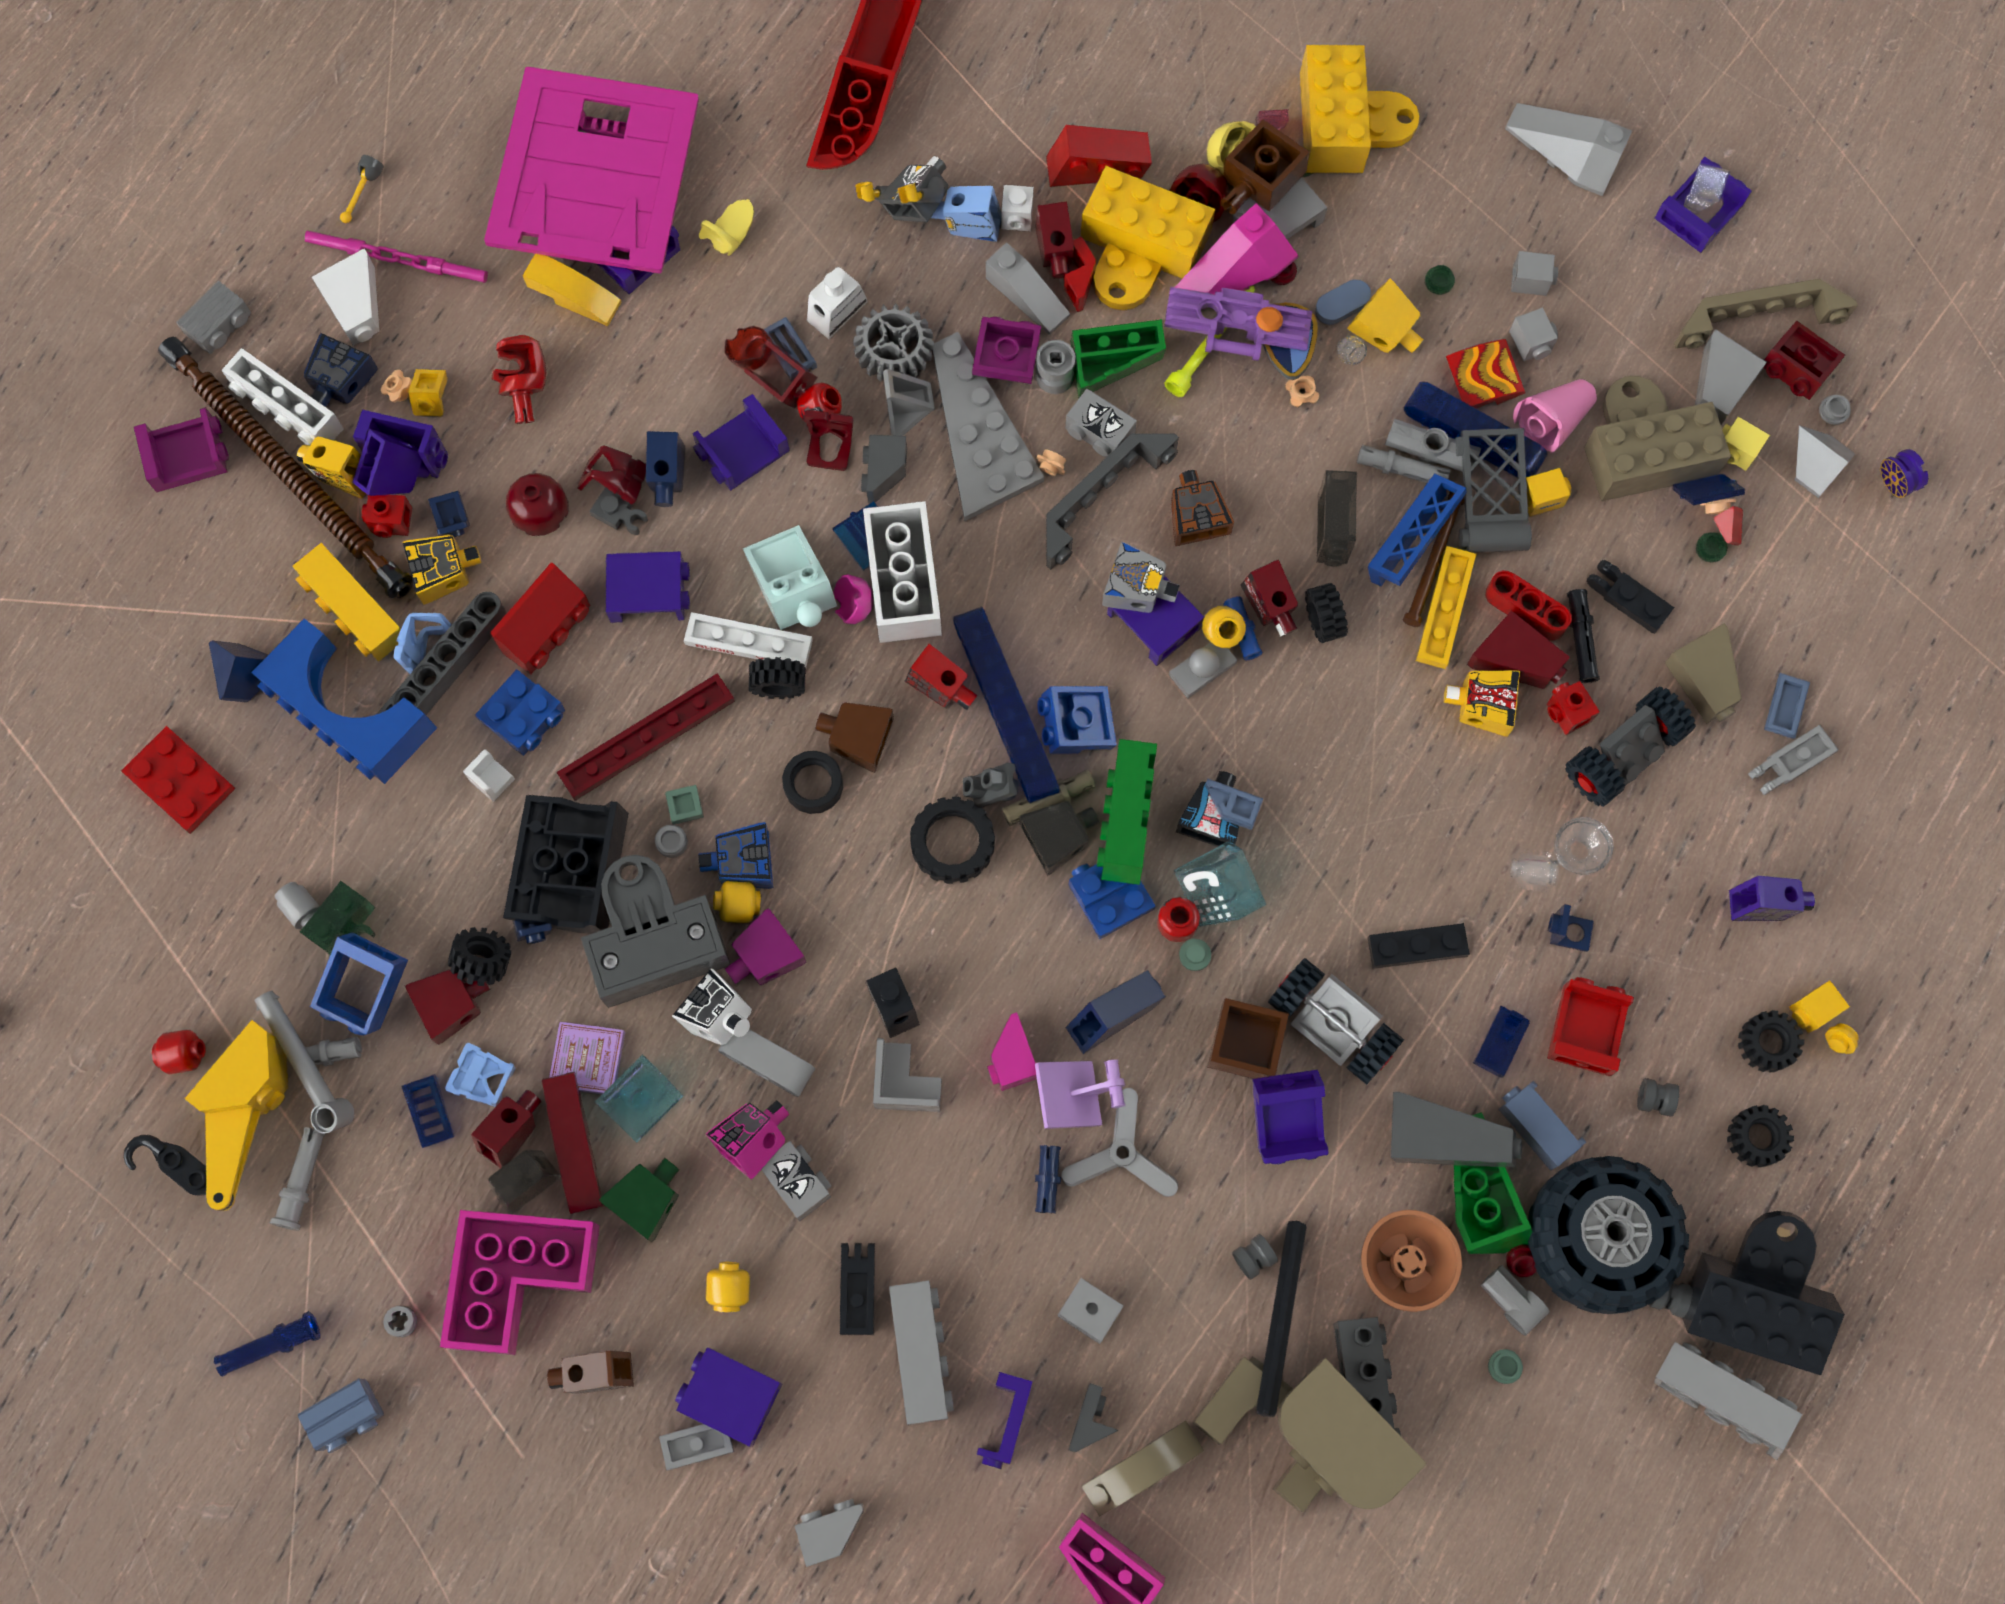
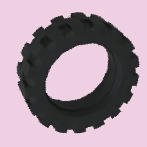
M945 797L937 799L936 803L927 804L924 807V811L917 814L915 823L911 827L910 843L913 858L921 871L929 874L930 878L936 881L942 880L946 884H953V882L957 881L960 883L967 882L969 878H975L981 874V870L989 865L990 858L994 853L995 834L993 824L986 816L984 809L975 806V802L968 799L967 801L961 800V797H952V799L947 800ZM958 816L967 819L975 826L979 834V845L976 853L969 860L961 864L948 865L937 861L931 856L926 846V836L929 828L936 821L944 817Z

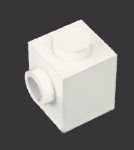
M1004 185L1001 229L1031 231L1034 187Z

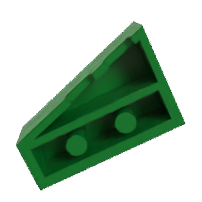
M1162 319L1072 330L1070 344L1076 356L1075 379L1078 399L1086 389L1092 392L1097 391L1162 360L1166 351Z

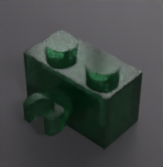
M340 881L301 929L300 933L331 955L339 936L353 932L359 936L362 933H367L371 937H375V932L363 923L376 907Z

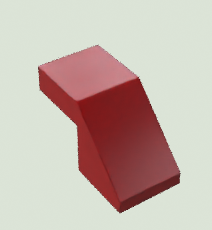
M1082 236L1073 240V261L1078 269L1065 274L1064 290L1077 312L1084 309L1096 266V259Z

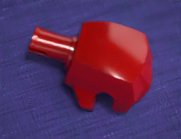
M526 335L503 338L496 345L498 358L516 361L519 364V369H495L491 379L500 384L498 395L513 398L515 424H523L524 421L525 424L535 422L531 395L543 391L547 374L542 348L539 341Z

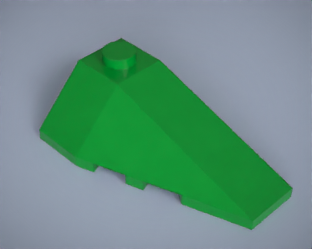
M1482 1112L1472 1115L1485 1120ZM1454 1165L1455 1221L1468 1254H1504L1516 1246L1528 1245L1532 1228L1506 1167Z

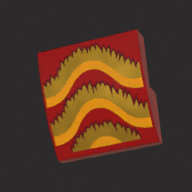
M1506 339L1479 344L1446 356L1466 413L1494 401L1498 405L1526 394Z

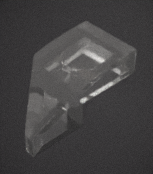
M1704 163L1699 164L1690 194L1686 196L1684 207L1696 214L1719 202L1730 171Z

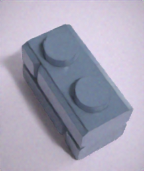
M360 1378L298 1414V1418L307 1432L313 1448L316 1451L327 1449L328 1453H332L347 1444L345 1438L356 1431L359 1435H362L378 1426L376 1420L384 1416V1412L375 1398L368 1381Z

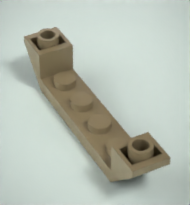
M1821 279L1703 298L1674 345L1675 348L1687 347L1688 349L1702 346L1713 331L1711 323L1720 322L1728 317L1738 316L1739 318H1746L1758 312L1767 311V313H1775L1787 307L1804 308L1813 304L1819 324L1831 323L1836 325L1847 321L1858 305L1855 299Z

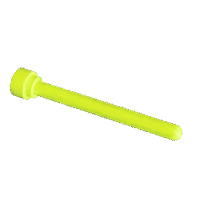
M1252 285L1249 287L1250 289L1246 290V292L1254 293L1255 287ZM1215 334L1214 338L1220 339L1223 334ZM1207 336L1181 370L1172 372L1164 382L1166 389L1173 395L1184 397L1190 389L1191 376L1209 353L1205 352Z

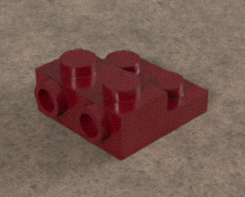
M1796 320L1764 359L1767 363L1763 368L1766 369L1769 377L1780 379L1790 386L1794 395L1804 396L1810 400L1846 355Z

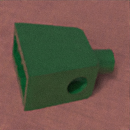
M665 1157L652 1173L641 1164H638L606 1192L599 1201L652 1243L679 1197L667 1185L680 1169Z

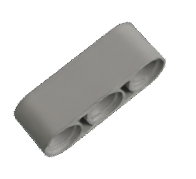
M750 1029L743 1037L733 1035L727 1044L721 1045L718 1050L727 1058L796 1097L800 1096L816 1069L808 1062Z

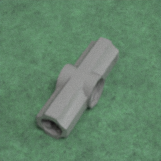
M1394 419L1385 443L1386 446L1418 456L1421 462L1431 465L1441 464L1463 472L1462 456H1456V441L1448 437L1445 431L1439 428L1426 430ZM1427 444H1435L1439 449L1432 450ZM1470 445V450L1479 457L1481 448ZM1470 458V464L1472 466L1475 463V461Z

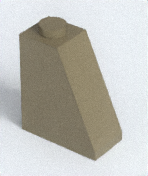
M1724 623L1676 650L1665 661L1666 666L1706 724L1716 718L1719 722L1727 719L1736 712L1734 707L1742 700L1729 630Z

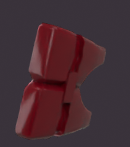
M806 410L804 420L811 435L806 460L807 465L845 471L852 443L853 417L831 413L829 416L828 412ZM827 433L834 434L843 441L836 459L831 462H826L820 457V437Z
M603 445L588 460L577 489L582 491L594 479L614 494H619L626 502L634 504L637 501L642 483L646 477V463L639 459H633L632 455ZM603 454L610 462L613 471L591 469Z

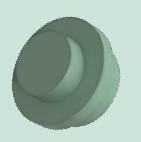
M1190 939L1181 946L1179 959L1186 969L1200 971L1208 966L1211 960V950L1204 941Z
M1503 1349L1492 1354L1488 1362V1370L1495 1381L1502 1384H1510L1520 1378L1523 1365L1520 1357L1515 1352Z

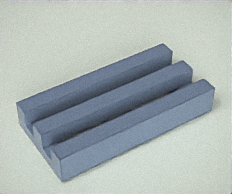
M786 317L760 331L765 342L768 340L776 344L770 336L771 333H774L784 350L805 368H811L812 370L817 368L816 361ZM784 327L806 362L801 363L779 330L780 328ZM770 349L792 382L799 371L796 368L792 369L786 360Z

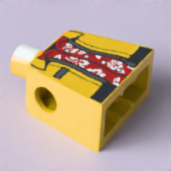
M1471 671L1464 679L1463 687L1446 685L1444 703L1461 706L1459 717L1461 723L1508 737L1515 725L1520 671Z

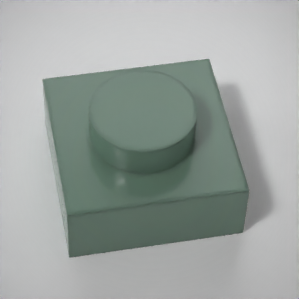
M696 785L665 792L673 825L704 818Z

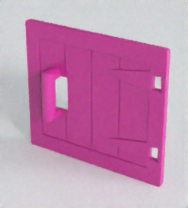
M526 67L484 238L485 244L502 249L658 274L662 273L697 112L698 94ZM585 101L629 107L627 122L586 116L583 110ZM522 235L538 238V245L521 243ZM613 251L630 252L629 260L612 257Z

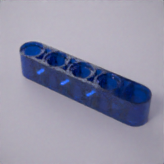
M1419 382L1403 407L1405 414L1414 421L1429 429L1439 428L1445 431L1448 437L1453 439L1461 437V431L1510 428L1428 382ZM1503 436L1497 443L1509 456L1516 450V436ZM1524 436L1526 477L1537 474L1548 453L1539 443ZM1480 437L1469 438L1470 445L1481 448L1480 457L1489 445ZM1498 437L1489 438L1494 442ZM1493 449L1483 458L1497 467H1500L1505 462ZM1516 454V455L1514 456V458H1513V460H1514L1516 463H1517V454ZM1508 463L1503 470L1518 478V472Z

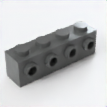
M1378 1317L1333 1323L1340 1374L1401 1436L1399 1428H1394L1392 1414L1397 1413V1405L1394 1393H1389L1387 1379L1392 1378V1371L1389 1359H1384L1382 1345L1387 1344L1384 1324H1379Z

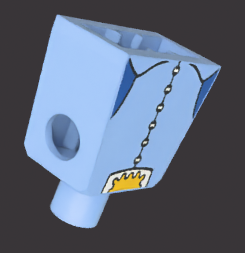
M993 186L950 187L947 190L946 200L940 202L931 219L945 220L952 235L997 242L1002 213Z

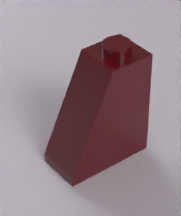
M1511 610L1472 654L1467 665L1479 671H1520V683L1545 689L1551 681L1557 684L1568 670L1564 665L1570 657Z

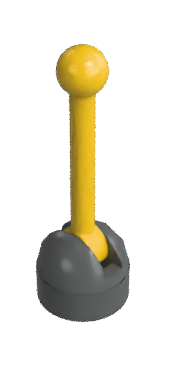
M362 155L358 163L357 170L361 180L346 211L340 214V220L343 223L351 222V213L367 180L373 181L377 179L384 168L380 161L371 156Z

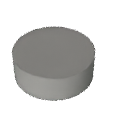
M670 824L658 830L655 836V845L663 856L675 858L684 853L688 845V839L682 828Z

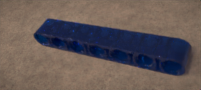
M981 606L954 616L953 622L1010 761L1015 764V773L1027 801L1031 804L1060 793L1054 772L983 607Z

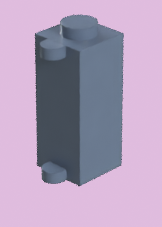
M1532 1081L1524 1089L1521 1090L1516 1086L1502 1097L1506 1103L1498 1110L1551 1171L1578 1151L1586 1141L1582 1137L1578 1140L1534 1090L1538 1085Z

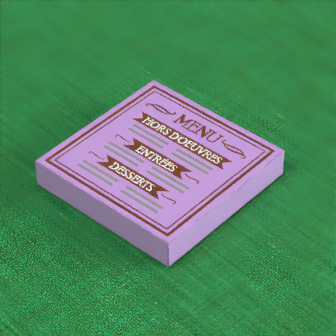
M560 1022L550 1077L575 1071L579 1091L614 1096L625 1031Z

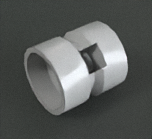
M1061 340L1047 341L1037 351L1036 380L1040 388L1047 393H1064L1073 384L1076 356L1073 348L1068 343Z

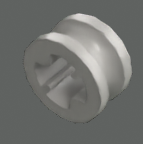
M392 1307L384 1316V1328L392 1336L402 1338L409 1336L417 1326V1316L408 1307ZM398 1313L401 1316H408V1320L404 1323L405 1329L400 1331L401 1328H394L392 1324L397 1321L396 1315Z

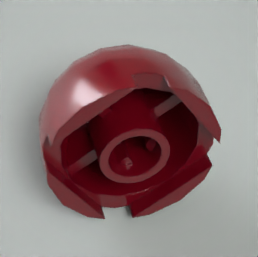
M1200 163L1183 169L1175 178L1169 191L1214 208V223L1220 219L1225 210L1221 205V200L1229 194V186L1224 175L1217 168Z
M529 473L518 478L510 486L506 495V510L517 529L519 528L531 536H545L556 531L564 517H567L569 501L562 486L551 476L542 473Z

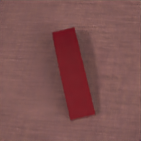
M575 1071L542 1079L546 1107L569 1212L573 1214L602 1207L603 1204L599 1201L602 1194L596 1174L597 1167L589 1139L590 1131Z

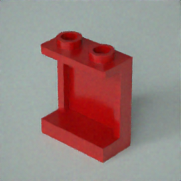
M1576 977L1575 980L1570 979L1563 986L1547 1059L1606 1076H1612L1618 1072L1621 1061L1620 1058H1617L1628 1007L1633 1004L1634 997L1626 995V991L1619 987L1607 986L1605 989L1595 986L1594 981L1587 978Z

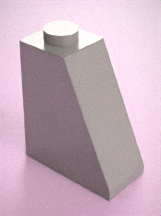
M1715 330L1704 346L1695 405L1713 401L1720 425H1722L1767 362L1718 330Z

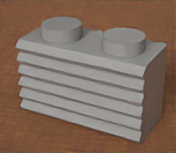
M217 281L176 323L186 336L206 352L212 354L213 350L221 348L226 343L227 337L230 336V333L234 332V329L242 327L247 322L251 311L242 298L220 281Z

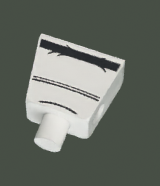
M836 267L810 292L807 321L826 338L830 339L867 303V298L860 284L840 267Z

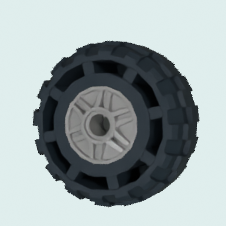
M1591 1157L1575 1162L1558 1171L1537 1193V1197L1530 1207L1528 1221L1532 1228L1528 1245L1535 1262L1534 1267L1540 1278L1544 1279L1552 1288V1292L1563 1301H1568L1577 1306L1578 1309L1591 1313H1626L1643 1308L1661 1298L1670 1290L1671 1285L1680 1276L1685 1266V1263H1683L1685 1253L1689 1249V1234L1686 1232L1684 1220L1687 1218L1682 1204L1678 1205L1672 1195V1188L1664 1179L1660 1180L1652 1174L1650 1168L1638 1162L1633 1163L1624 1160L1623 1157ZM1607 1229L1610 1231L1612 1239L1608 1236Z

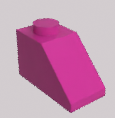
M1017 1012L1010 1015L991 1054L992 1065L987 1066L993 1085L999 1083L1001 1091L1037 1079L1036 1063Z

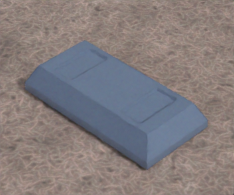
M1779 673L1764 730L1792 739L1796 738L1810 682Z

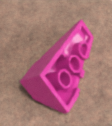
M1256 203L1230 226L1175 288L1210 294L1220 292L1222 287L1246 291L1254 284L1275 278L1299 256L1277 225Z

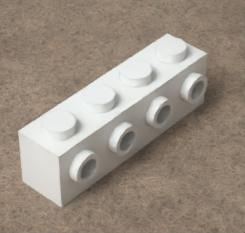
M241 348L222 369V372L231 383L228 387L232 392L242 399L247 396L253 400L251 404L264 415L268 412L274 415V420L285 430L289 431L292 428L298 432V438L306 445L310 446L314 438L318 436L335 440L344 428L333 412Z

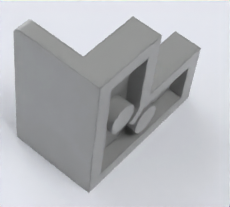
M877 1038L873 1095L875 1109L940 1112L942 1078L910 1076L911 1044L885 1043L883 1038Z

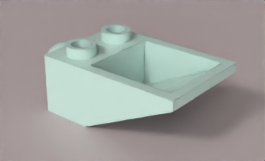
M799 525L743 548L780 630L799 622L806 627L816 626L821 621L822 612L837 606L830 582Z

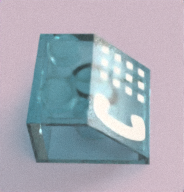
M1230 841L1174 870L1186 899L1193 902L1199 910L1200 927L1239 920L1266 905L1243 850Z

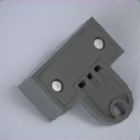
M640 855L624 856L613 862L606 870L601 888L612 927L581 937L599 997L608 1008L707 974L711 968L717 971L731 964L713 909L706 895L675 905L665 875L659 865L648 857ZM628 865L636 866L638 868V875L635 879L627 881L621 878V872L624 867Z

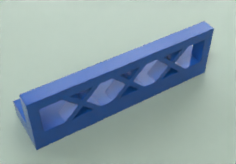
M1434 473L1369 563L1370 581L1380 587L1386 580L1401 586L1467 493L1466 488ZM1447 490L1455 493L1451 500L1442 502L1447 495ZM1434 512H1436V521L1426 525ZM1419 535L1421 540L1419 545L1417 547L1409 548L1413 541L1416 539V537ZM1402 558L1404 565L1398 574L1392 572Z

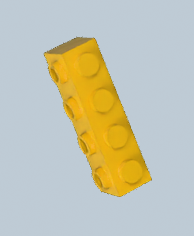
M322 543L292 566L299 575L295 579L306 593H309L311 590L315 592L318 598L314 601L326 614L332 611L338 619L334 623L346 636L352 633L358 639L354 642V645L365 657L371 654L379 662L394 650L395 646H398L397 638L401 630L400 627Z

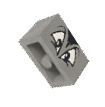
M1086 389L1066 415L1065 429L1073 438L1079 441L1083 439L1092 445L1098 454L1106 457L1127 437L1135 434L1137 420L1089 389Z
M789 1141L775 1153L761 1170L796 1218L801 1221L831 1198L827 1190L832 1186L821 1171L814 1174L808 1166L812 1159L803 1146L800 1144L795 1148L791 1141Z

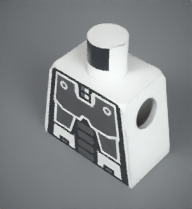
M711 968L672 1017L690 1033L714 1043L725 1045L733 1035L743 1037L747 1034L750 1028L747 1018L751 1014L752 1009L731 985Z

